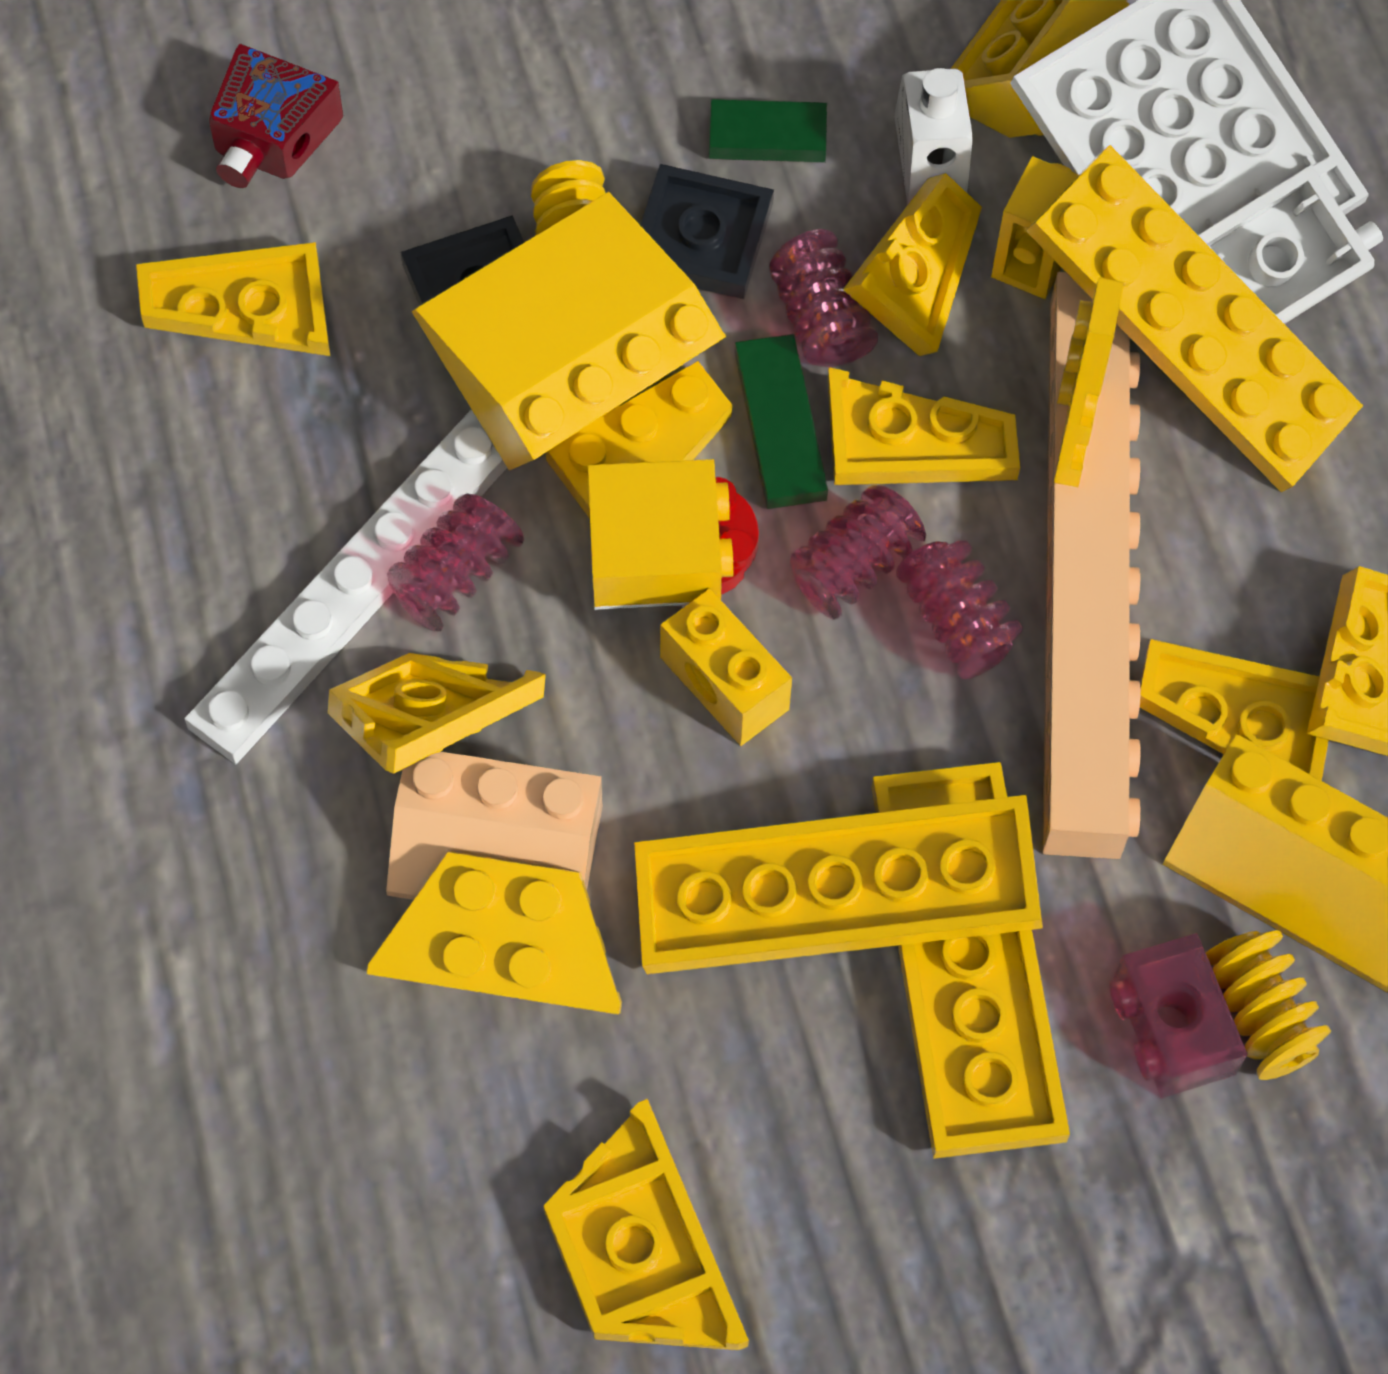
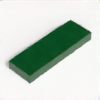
M789 334L735 342L734 353L766 508L774 509L827 501L828 487L795 335Z

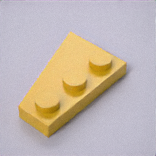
M946 173L928 178L843 289L918 356L938 352L982 206Z
M316 242L136 264L140 312L144 328L330 356Z
M1098 277L1093 302L1080 300L1057 399V404L1068 406L1054 483L1079 487L1086 447L1089 444L1098 397L1101 393L1114 338L1124 282Z
M697 361L611 410L546 452V461L590 519L588 465L694 460L732 417V404L700 362Z
M828 367L827 383L834 485L1018 480L1020 460L1015 414L945 396L938 401L904 393V386L881 381L880 386L849 379L850 372Z
M1358 566L1342 575L1307 734L1388 756V575Z
M1150 639L1140 682L1141 709L1222 754H1225L1235 735L1239 734L1322 781L1329 740L1307 734L1319 676Z

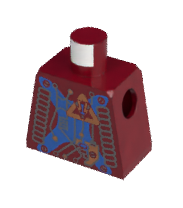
M239 43L209 118L215 150L223 155L216 167L220 178L236 188H246L257 170L264 171L281 179L292 177L335 129L344 116L339 82Z

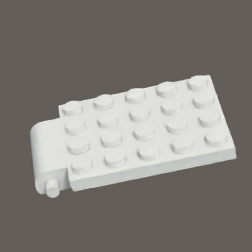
M1138 0L1013 77L1010 83L1064 166L1079 175L1099 153L1111 145L1284 324L1373 269L1374 258L1368 250L1383 241L1380 229L1374 222L1369 221L1354 230L1345 216L1365 203L1369 194L1240 0Z

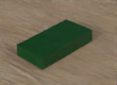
M711 99L709 159L825 163L827 103Z

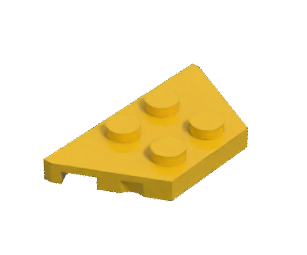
M407 653L330 689L328 714L386 771L394 774L431 754L441 752L445 747L471 734L478 733L482 728L543 698L546 674L526 670L523 677L513 682L487 679L488 664L469 661H449L435 656Z
M447 852L371 959L367 968L368 975L618 1015L621 1013L622 1000L619 991L616 990L605 955L604 943L591 911L590 899L581 872L463 853Z
M648 1099L640 1101L631 1109L630 1117L605 1144L601 1142L583 1163V1168L571 1181H566L544 1204V1214L595 1340L739 1351L748 1347L749 1339Z

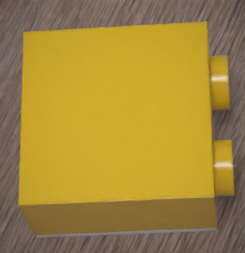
M714 459L588 465L595 610L688 605L709 588L721 600V577H733V550L731 538L719 539L718 521H726L730 517L728 483H716Z

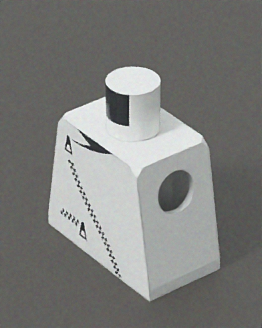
M936 68L930 71L908 72L902 75L894 118L907 205L928 178L944 173L950 176L967 192L972 150V129L963 73L958 69ZM935 149H944L942 164L930 163L927 160L929 153Z

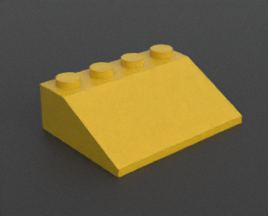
M610 192L605 193L411 311L509 471L535 460L726 337L695 284Z

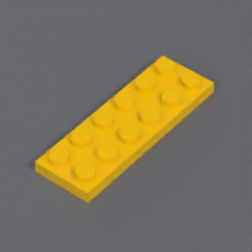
M1111 145L1099 153L1026 230L1092 299L1094 298L1098 277L1124 282L1116 324L1280 492L1296 484L1363 407L1353 394Z
M1001 762L874 776L871 786L876 813L1007 797ZM1032 930L898 945L933 1159L1067 1143L1070 1131Z
M1026 795L634 842L642 967L646 974L1043 929Z

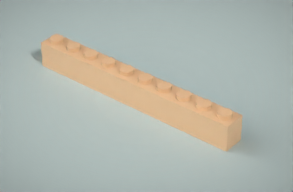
M1057 272L1050 302L1043 854L1120 859L1128 837L1138 836L1141 813L1140 799L1129 798V777L1137 778L1140 767V740L1129 739V719H1137L1140 708V682L1129 680V661L1137 662L1140 649V625L1129 623V605H1137L1140 592V569L1138 567H1129V549L1136 550L1138 548L1140 536V513L1130 512V495H1137L1140 481V459L1130 458V441H1137L1140 426V406L1130 404V388L1136 389L1139 381L1140 353L1130 352V337L1116 324L1100 396L1098 397L1089 444L1086 447L1079 487L1054 483L1068 406L1057 404L1061 379L1066 365L1080 300L1093 302V299L1066 272Z

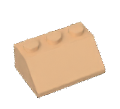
M447 752L431 754L404 768L394 806L386 889L387 896L414 900L447 852L581 872L587 890L603 807L602 777Z

